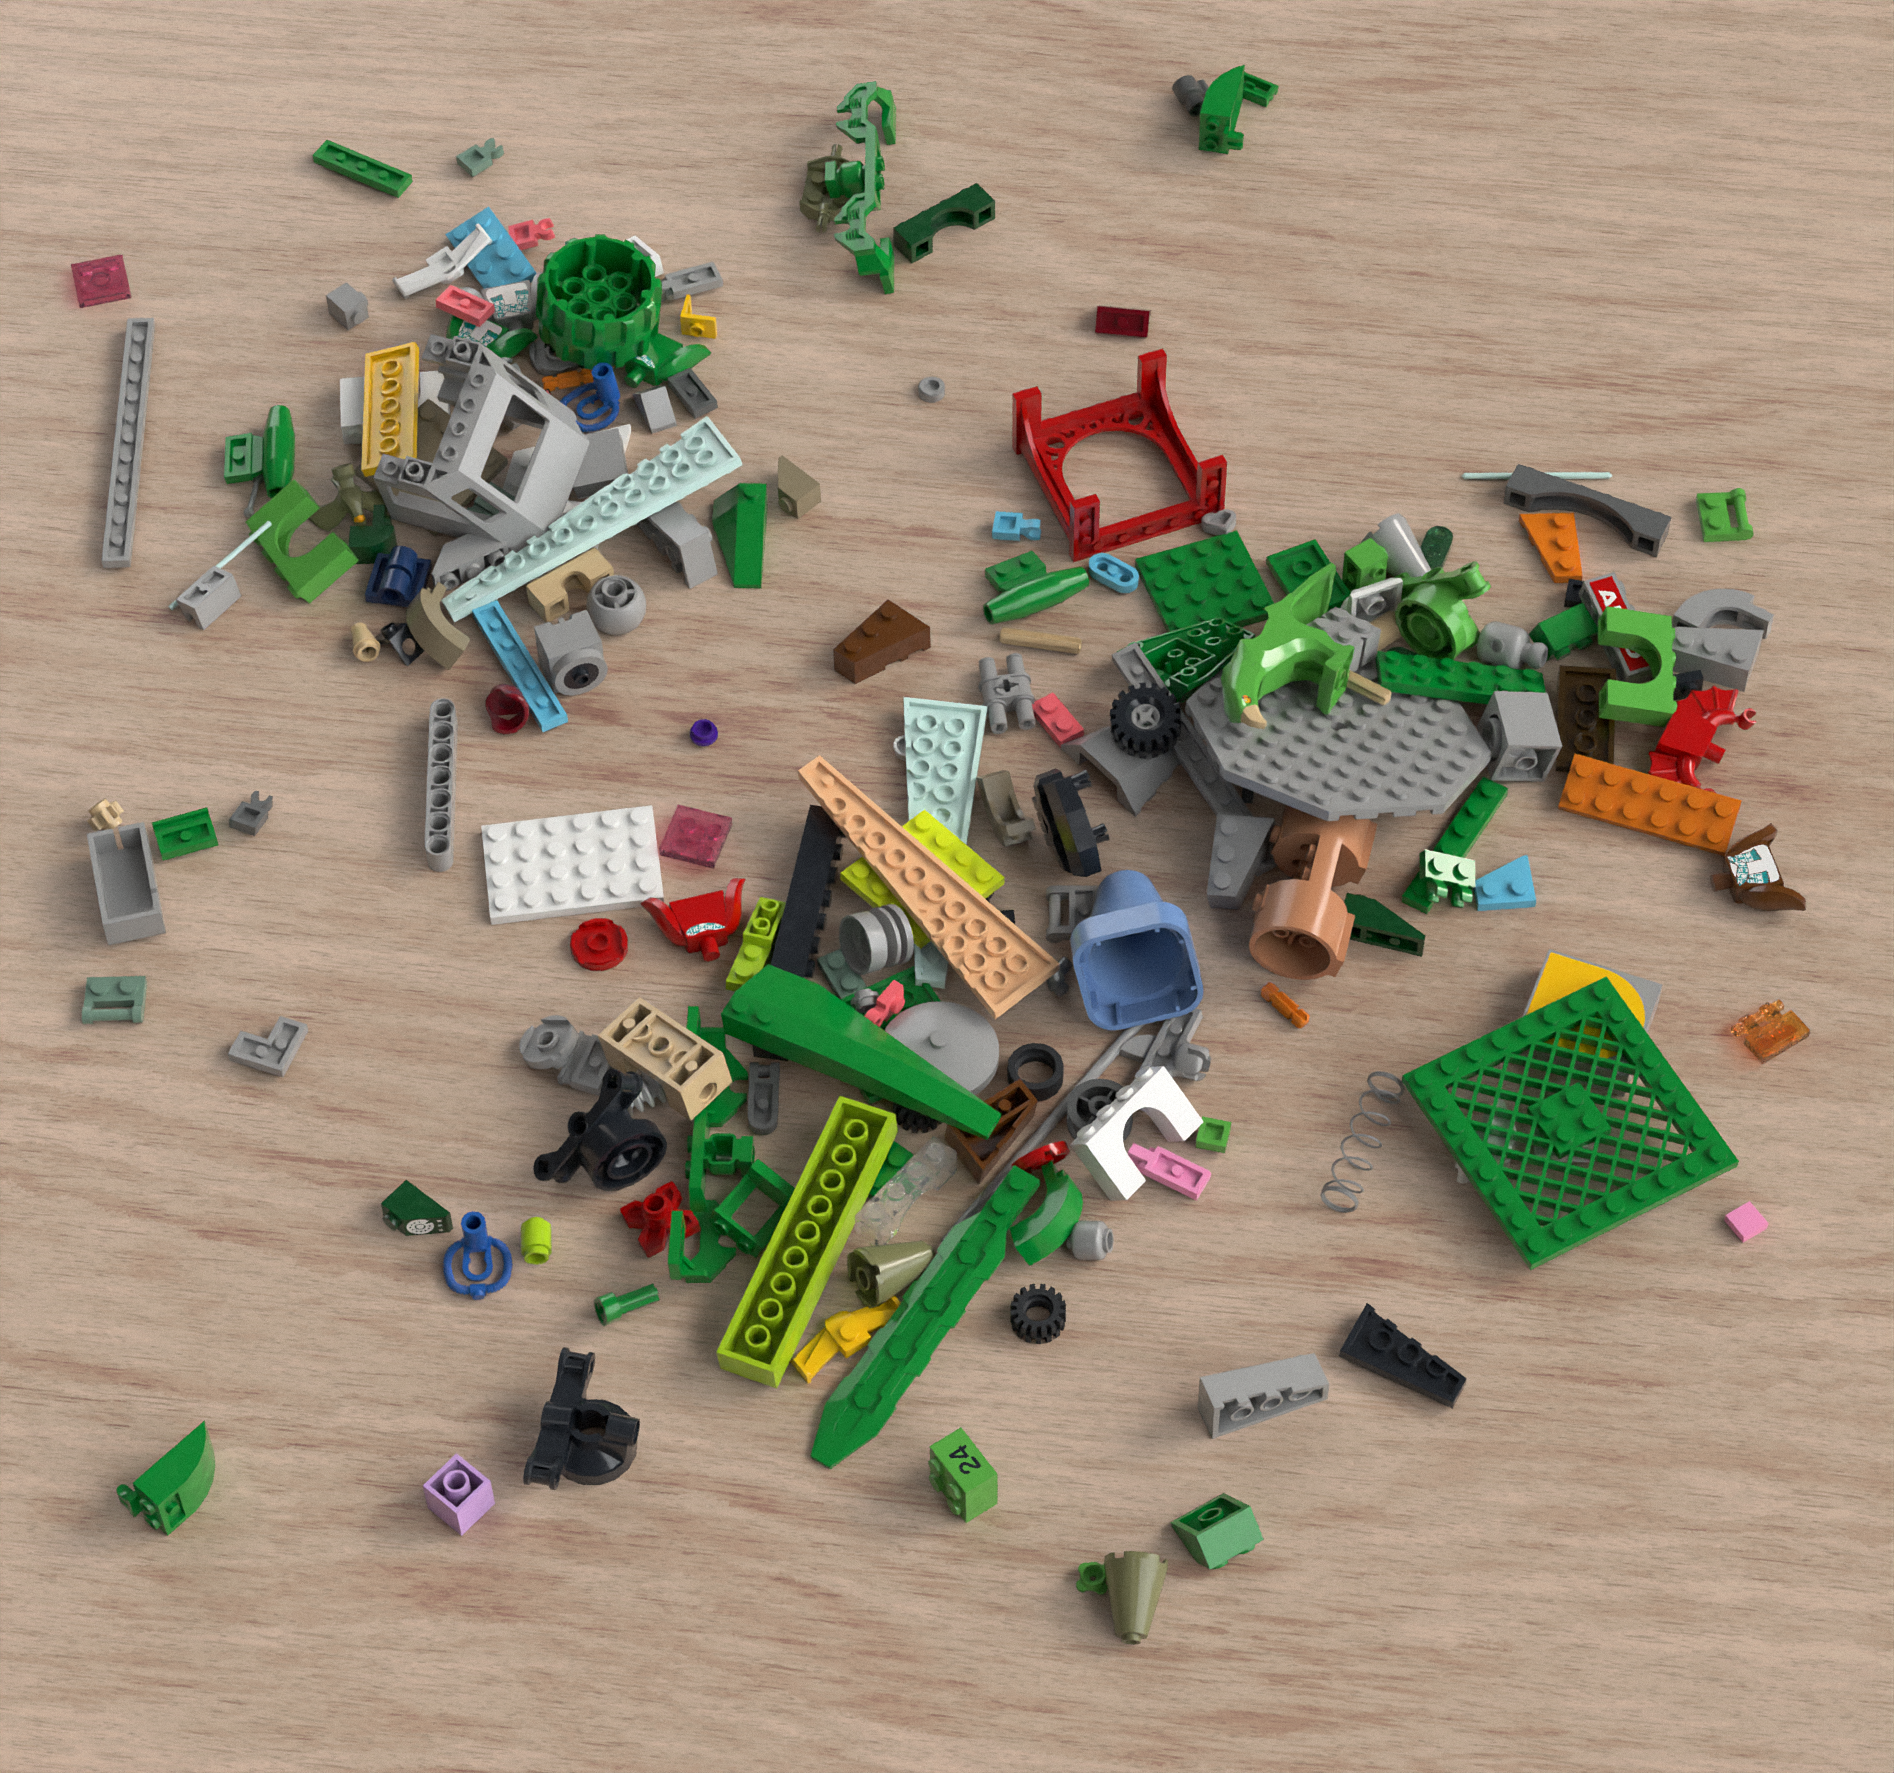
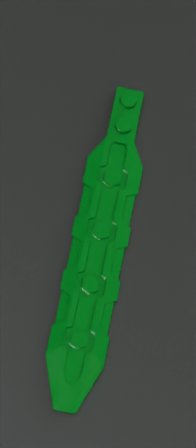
M1014 1165L981 1212L953 1226L937 1248L938 1253L918 1280L911 1284L902 1297V1303L884 1328H880L869 1342L868 1350L850 1375L843 1378L825 1403L810 1455L812 1459L832 1469L880 1433L897 1409L896 1404L913 1380L916 1377H920L930 1363L931 1355L949 1330L955 1328L966 1312V1306L984 1281L990 1279L1005 1258L1007 1231L1040 1186V1179Z

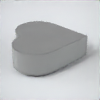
M1223 509L1217 513H1208L1201 519L1202 530L1217 536L1228 534L1236 526V513L1229 509Z

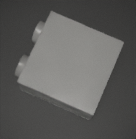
M618 428L585 434L590 444L572 488L575 490L578 499L591 497L622 474H628L623 440Z

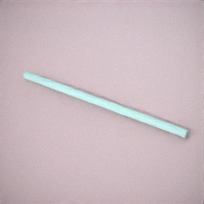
M267 521L220 561L216 567L221 569L272 524ZM175 600L168 607L173 610L179 604Z

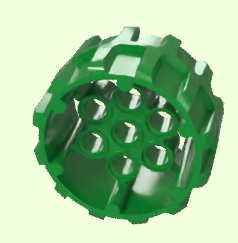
M595 234V237L583 239L574 237L567 240L565 246L557 252H550L544 259L543 273L537 278L536 316L539 319V336L544 343L550 344L556 351V356L562 361L574 362L582 365L583 369L592 370L599 363H608L614 369L624 367L625 362L635 358L637 355L642 357L649 350L650 337H655L658 334L660 325L662 282L659 278H655L656 264L650 256L645 257L634 248V243L626 239L623 242L608 238L605 234Z

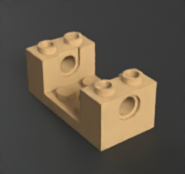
M641 997L633 1002L598 1035L606 1060L611 1067L620 1070L622 1073L636 1072L638 1069L663 1086L669 1106L690 1121L732 1083L724 1055L721 1051ZM664 1045H668L665 1050L659 1051Z

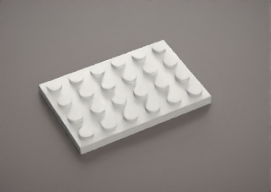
M652 805L481 826L491 925L642 907L640 903L649 897H654L664 902Z

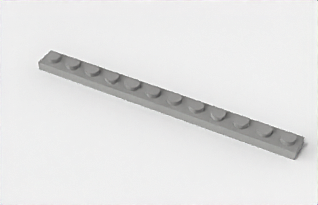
M154 318L127 319L102 552L103 568L131 567L155 333Z

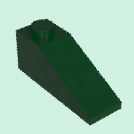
M1346 894L1344 903L1347 913L1355 915L1350 940L1420 957L1423 956L1426 935L1376 899L1368 898L1361 894Z

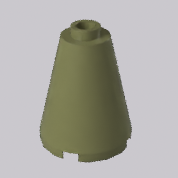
M922 1240L859 1247L847 1256L848 1276L850 1282L855 1280L860 1290L855 1291L858 1298L864 1305L873 1308L880 1306L920 1278L936 1255L932 1246Z
M1124 1551V1557L1115 1558V1552L1105 1555L1104 1569L1115 1635L1121 1638L1122 1643L1140 1644L1142 1639L1148 1637L1168 1571V1560L1165 1559L1161 1563L1159 1555L1147 1552Z

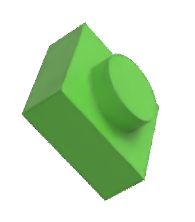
M1202 1116L1203 1123L1199 1127L1195 1148L1225 1153L1232 1122Z

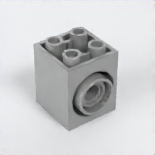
M1494 691L1477 725L1478 733L1491 751L1490 761L1487 764L1490 779L1544 782L1562 748L1548 693Z

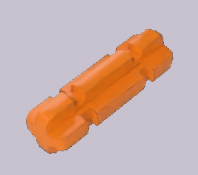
M581 369V372L573 370L556 374V377L549 375L542 378L543 389H549L550 392L556 391L555 388L557 387L560 390L580 386L581 382L583 384L594 382L592 370Z
M1268 982L1263 986L1261 996L1267 1002L1272 1001L1271 1005L1288 1020L1292 1019L1291 1023L1297 1028L1301 1029L1307 1025L1310 1017L1307 1012L1302 1008L1298 1009L1299 1005L1283 991L1278 992L1279 988L1272 982Z

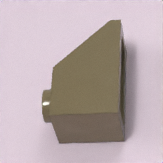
M783 455L778 458L779 506L784 512L790 513L799 519L821 502L820 483Z

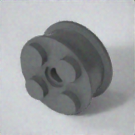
M1092 1079L1081 1083L1071 1092L1067 1101V1128L1074 1140L1078 1137L1077 1132L1081 1128L1091 1124L1097 1118L1096 1114L1101 1108L1110 1105L1117 1098L1116 1093L1123 1088L1122 1085L1108 1079ZM1133 1113L1124 1126L1123 1142L1132 1130Z

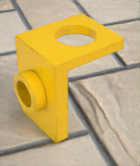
M686 294L680 315L681 334L716 339V317L692 314L691 295Z

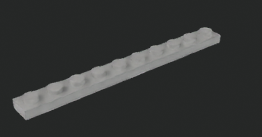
M1136 642L1112 654V661L1129 686L1134 685L1135 689L1140 688L1139 683L1146 682V687L1151 688L1152 683L1158 684V690L1160 691L1163 686L1167 688ZM1181 710L1180 738L1177 737V743L1174 747L1170 744L1169 746L1216 817L1217 814L1253 817L1231 782L1221 777L1218 763L1213 762L1206 750V745ZM1270 843L1266 851L1263 863H1260L1255 873L1257 877L1277 866L1273 854H1271L1272 843Z

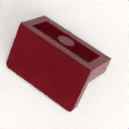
M1099 305L1097 306L1095 333L1148 337L1151 310Z

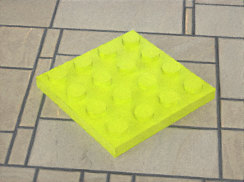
M925 809L902 826L985 899L1004 885L1005 877ZM863 857L840 873V880L871 907L880 908L887 904L898 906L906 915L912 928L914 944L920 949L931 941Z

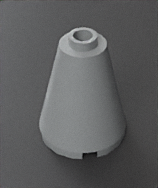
M1400 513L1391 515L1378 524L1380 529L1374 534L1370 531L1361 541L1362 543L1372 538L1378 545L1384 547L1388 554L1386 571L1393 577L1407 572L1411 578L1419 577L1431 570L1406 518L1400 515Z

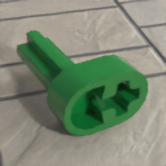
M652 1283L618 1297L613 1292L596 1297L594 1307L600 1323L606 1326L619 1321L622 1314L657 1302L660 1299L658 1290Z

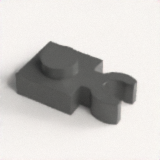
M254 791L251 794V803L242 801L230 817L229 827L256 836L268 819V811L273 806V796L269 795L266 800L259 801V791Z

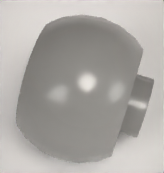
M612 575L600 579L593 585L587 596L586 610L598 630L610 635H623L636 629L642 622L646 613V599L644 592L635 581L625 576Z

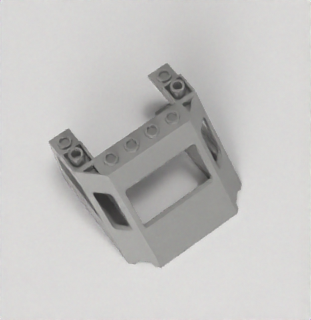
M431 334L421 358L424 361L440 365L438 372L443 374L444 380L437 398L439 402L455 406L433 463L406 456V459H401L383 454L373 478L392 520L458 538L466 534H472L498 542L506 541L508 551L511 552L513 550L517 553L528 545L526 542L534 535L539 538L549 531L548 526L562 516L590 441L581 432L576 422L577 417L572 410L483 344L454 336L452 340ZM508 373H510V374H511L512 376H514L516 379L511 378ZM503 419L542 429L514 501L481 478L482 471ZM391 487L434 498L438 501L399 491L398 496H395ZM469 489L498 509L499 513L494 516H488L467 510L452 500V496Z

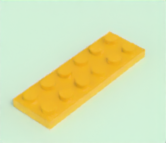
M416 342L365 354L361 471L365 477L375 475L383 454L401 459H406V456L417 459L419 347Z

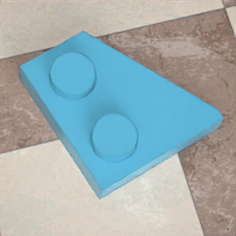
M1523 855L1475 880L1476 887L1473 889L1477 911L1529 908L1536 905L1528 855Z

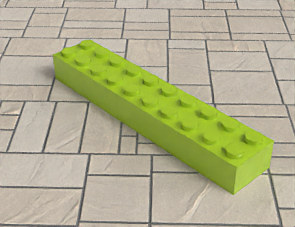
M839 1096L717 1349L716 1354L720 1369L776 1389L778 1388L898 1133L896 1114Z

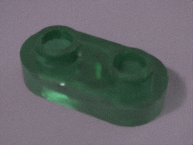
M1444 526L1431 527L1426 532L1420 547L1431 570L1437 567H1444L1452 547L1453 534Z

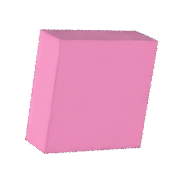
M1750 1201L1726 1214L1724 1218L1726 1224L1742 1242L1766 1230L1769 1224Z

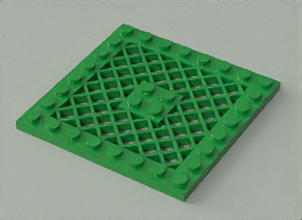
M1607 976L1402 1075L1403 1084L1530 1270L1736 1168L1739 1163L1737 1157ZM1580 1025L1579 1033L1570 1030ZM1589 1026L1601 1029L1600 1037L1583 1034L1584 1027ZM1605 1031L1613 1041L1604 1039ZM1555 1037L1553 1045L1544 1043ZM1559 1038L1576 1042L1574 1050L1559 1047ZM1580 1043L1597 1047L1595 1055L1579 1052ZM1601 1048L1618 1052L1616 1061L1599 1057ZM1529 1050L1528 1057H1524V1056H1520V1055H1519V1054H1521V1053H1523V1052ZM1534 1050L1551 1054L1549 1062L1532 1059ZM1622 1054L1629 1064L1620 1062ZM1559 1056L1571 1059L1570 1067L1553 1064L1554 1057ZM1504 1062L1502 1070L1493 1068ZM1575 1062L1591 1064V1072L1575 1070ZM1508 1064L1524 1066L1523 1075L1507 1071ZM1596 1066L1613 1070L1612 1077L1607 1078L1595 1075ZM1529 1068L1546 1072L1544 1080L1528 1077ZM1617 1071L1634 1075L1632 1084L1615 1080ZM1550 1073L1567 1077L1565 1086L1548 1082ZM1478 1075V1078H1477V1081H1476V1082H1473V1081H1469V1080H1468V1079H1470V1078H1472V1077ZM1483 1075L1499 1079L1497 1088L1481 1084ZM1638 1077L1643 1082L1645 1087L1636 1085ZM1571 1079L1587 1082L1586 1091L1580 1082L1569 1086ZM1508 1081L1520 1084L1518 1093L1502 1089L1503 1082ZM1592 1084L1609 1088L1607 1096L1591 1093ZM1453 1087L1450 1095L1447 1089ZM1524 1087L1540 1089L1539 1098L1524 1095ZM1457 1088L1473 1091L1472 1100L1455 1096ZM1613 1089L1630 1093L1628 1102L1611 1098ZM1545 1091L1555 1093L1544 1099ZM1478 1093L1494 1097L1493 1105L1476 1102ZM1638 1095L1650 1098L1649 1107L1632 1103L1633 1096ZM1499 1098L1515 1102L1514 1110L1511 1111L1497 1107ZM1654 1101L1658 1103L1662 1110L1653 1108ZM1520 1104L1529 1106L1527 1114L1518 1112ZM1595 1104L1604 1106L1602 1114ZM1459 1107L1469 1110L1467 1118ZM1608 1107L1625 1111L1623 1120L1606 1116ZM1473 1111L1490 1115L1488 1123L1471 1120ZM1629 1112L1646 1116L1644 1125L1627 1121ZM1494 1116L1511 1120L1509 1129L1492 1125ZM1650 1118L1667 1122L1666 1129L1661 1130L1649 1127ZM1515 1122L1531 1125L1530 1134L1514 1131ZM1671 1123L1679 1134L1670 1132ZM1536 1127L1544 1138L1534 1136ZM1611 1127L1621 1129L1619 1138L1609 1136L1612 1130ZM1476 1131L1485 1133L1483 1142ZM1629 1131L1641 1134L1640 1143L1623 1139L1624 1132ZM1489 1134L1506 1138L1504 1147L1487 1143ZM1646 1136L1663 1140L1661 1149L1644 1145ZM1510 1140L1526 1143L1525 1153L1509 1149ZM1667 1141L1684 1145L1682 1154L1665 1150ZM1595 1142L1593 1151L1582 1148ZM1599 1143L1616 1147L1614 1156L1597 1152ZM1531 1145L1548 1149L1546 1158L1529 1154ZM1689 1147L1692 1153L1686 1155ZM1620 1148L1636 1152L1635 1161L1619 1158ZM1552 1150L1559 1160L1569 1155L1567 1163L1550 1159ZM1491 1154L1501 1156L1499 1165ZM1641 1154L1658 1158L1656 1167L1639 1163ZM1573 1156L1590 1160L1588 1169L1571 1165ZM1505 1158L1522 1162L1520 1171L1503 1167ZM1663 1159L1672 1162L1661 1168ZM1594 1161L1611 1165L1610 1173L1606 1174L1592 1170ZM1526 1164L1543 1167L1541 1176L1524 1172ZM1615 1168L1631 1170V1179L1614 1176ZM1547 1169L1563 1172L1562 1182L1546 1178ZM1637 1172L1646 1174V1176L1635 1181ZM1568 1175L1586 1178L1584 1187L1567 1183ZM1508 1178L1517 1180L1515 1189ZM1594 1180L1606 1183L1605 1193L1588 1189L1589 1181ZM1521 1182L1538 1185L1537 1193L1532 1194L1520 1191ZM1611 1185L1621 1187L1620 1189L1612 1193H1609ZM1546 1187L1560 1191L1558 1200L1541 1196L1542 1188ZM1564 1192L1580 1196L1579 1206L1563 1202ZM1585 1198L1595 1200L1583 1206ZM1524 1202L1534 1204L1532 1213L1527 1208ZM1538 1205L1555 1209L1553 1219L1537 1215ZM1559 1211H1563V1212L1569 1213V1214H1567V1215H1565V1216H1563V1217L1557 1219V1218H1558Z

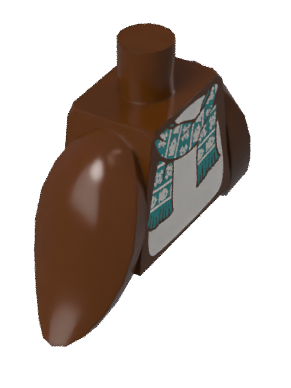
M1772 823L1733 844L1724 857L1723 873L1710 875L1713 891L1729 889L1734 902L1737 904L1744 903L1751 908L1765 911L1806 910V899L1795 890L1784 887L1783 879L1769 847L1778 832Z

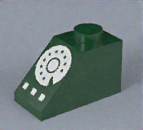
M405 1180L381 1203L384 1223L394 1231L398 1229L405 1236L449 1233L453 1229L450 1212L408 1180Z

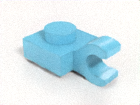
M996 511L992 538L1020 541V536L1024 535L1030 540H1040L1041 520L1023 519V513Z

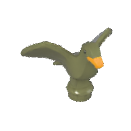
M352 463L332 468L333 476L331 482L338 489V494L334 501L320 506L309 517L310 521L319 528L330 532L349 513L354 526H367L363 509L373 512L374 505H385L381 494L376 490L364 492L354 483L353 476L356 474V470H354Z

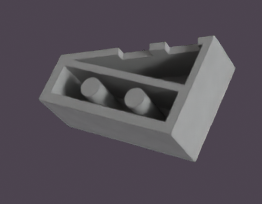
M1217 814L1207 888L1210 908L1240 909L1255 879L1254 875L1260 863H1263L1266 857V851L1271 843L1269 838L1274 825H1276L1275 818Z

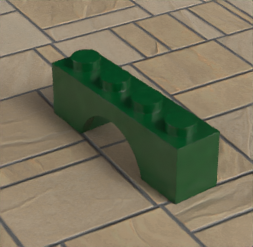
M978 183L964 188L957 194L940 201L929 209L921 211L914 217L893 227L894 246L911 263H914L933 253V236L939 230L956 225L975 230L994 220L995 200Z

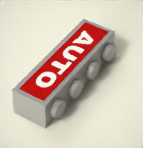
M1615 572L1583 582L1579 596L1597 627L1598 619L1607 606L1636 611L1632 604L1629 605L1625 586L1622 581H1618ZM1602 645L1612 668L1616 669L1618 681L1639 684L1652 680L1651 668L1640 654L1625 648Z

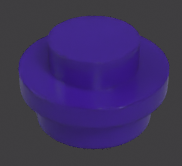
M707 719L696 721L690 729V739L698 746H709L718 738L717 727Z

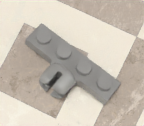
M1195 1008L1188 1014L1166 1019L1140 1069L1146 1066H1164L1172 1078L1179 1076L1194 1081L1203 1080L1206 1074L1199 1071L1208 1072L1211 1063L1209 1049L1190 1043L1203 1018L1202 1011Z

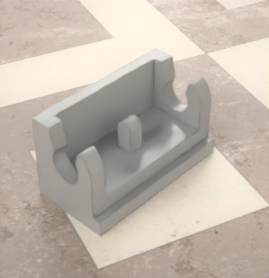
M213 566L181 594L176 601L180 605L185 618L190 622L194 617L197 626L205 630L241 597L233 574Z

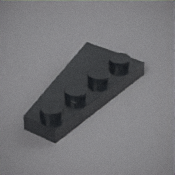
M1366 1303L1340 1349L1339 1357L1453 1409L1466 1385L1467 1378L1437 1355L1432 1356L1422 1348L1421 1343L1413 1337L1411 1339L1397 1329L1398 1326L1388 1318L1386 1320L1375 1313V1308Z

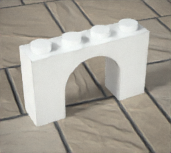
M438 371L420 372L421 393L418 407L429 398L450 414V404L439 402L437 398L444 380L443 374ZM364 377L340 379L341 429L344 444L362 443Z
M1146 1066L1140 1069L1135 1074L1136 1079L1130 1085L1121 1088L1116 1093L1117 1098L1110 1105L1101 1108L1096 1114L1097 1118L1091 1124L1081 1128L1077 1132L1078 1137L1070 1144L1110 1201L1127 1200L1146 1181L1129 1158L1123 1143L1124 1126L1132 1113L1138 1109L1144 1111L1153 1120L1168 1142L1185 1141L1203 1123V1120L1164 1066Z

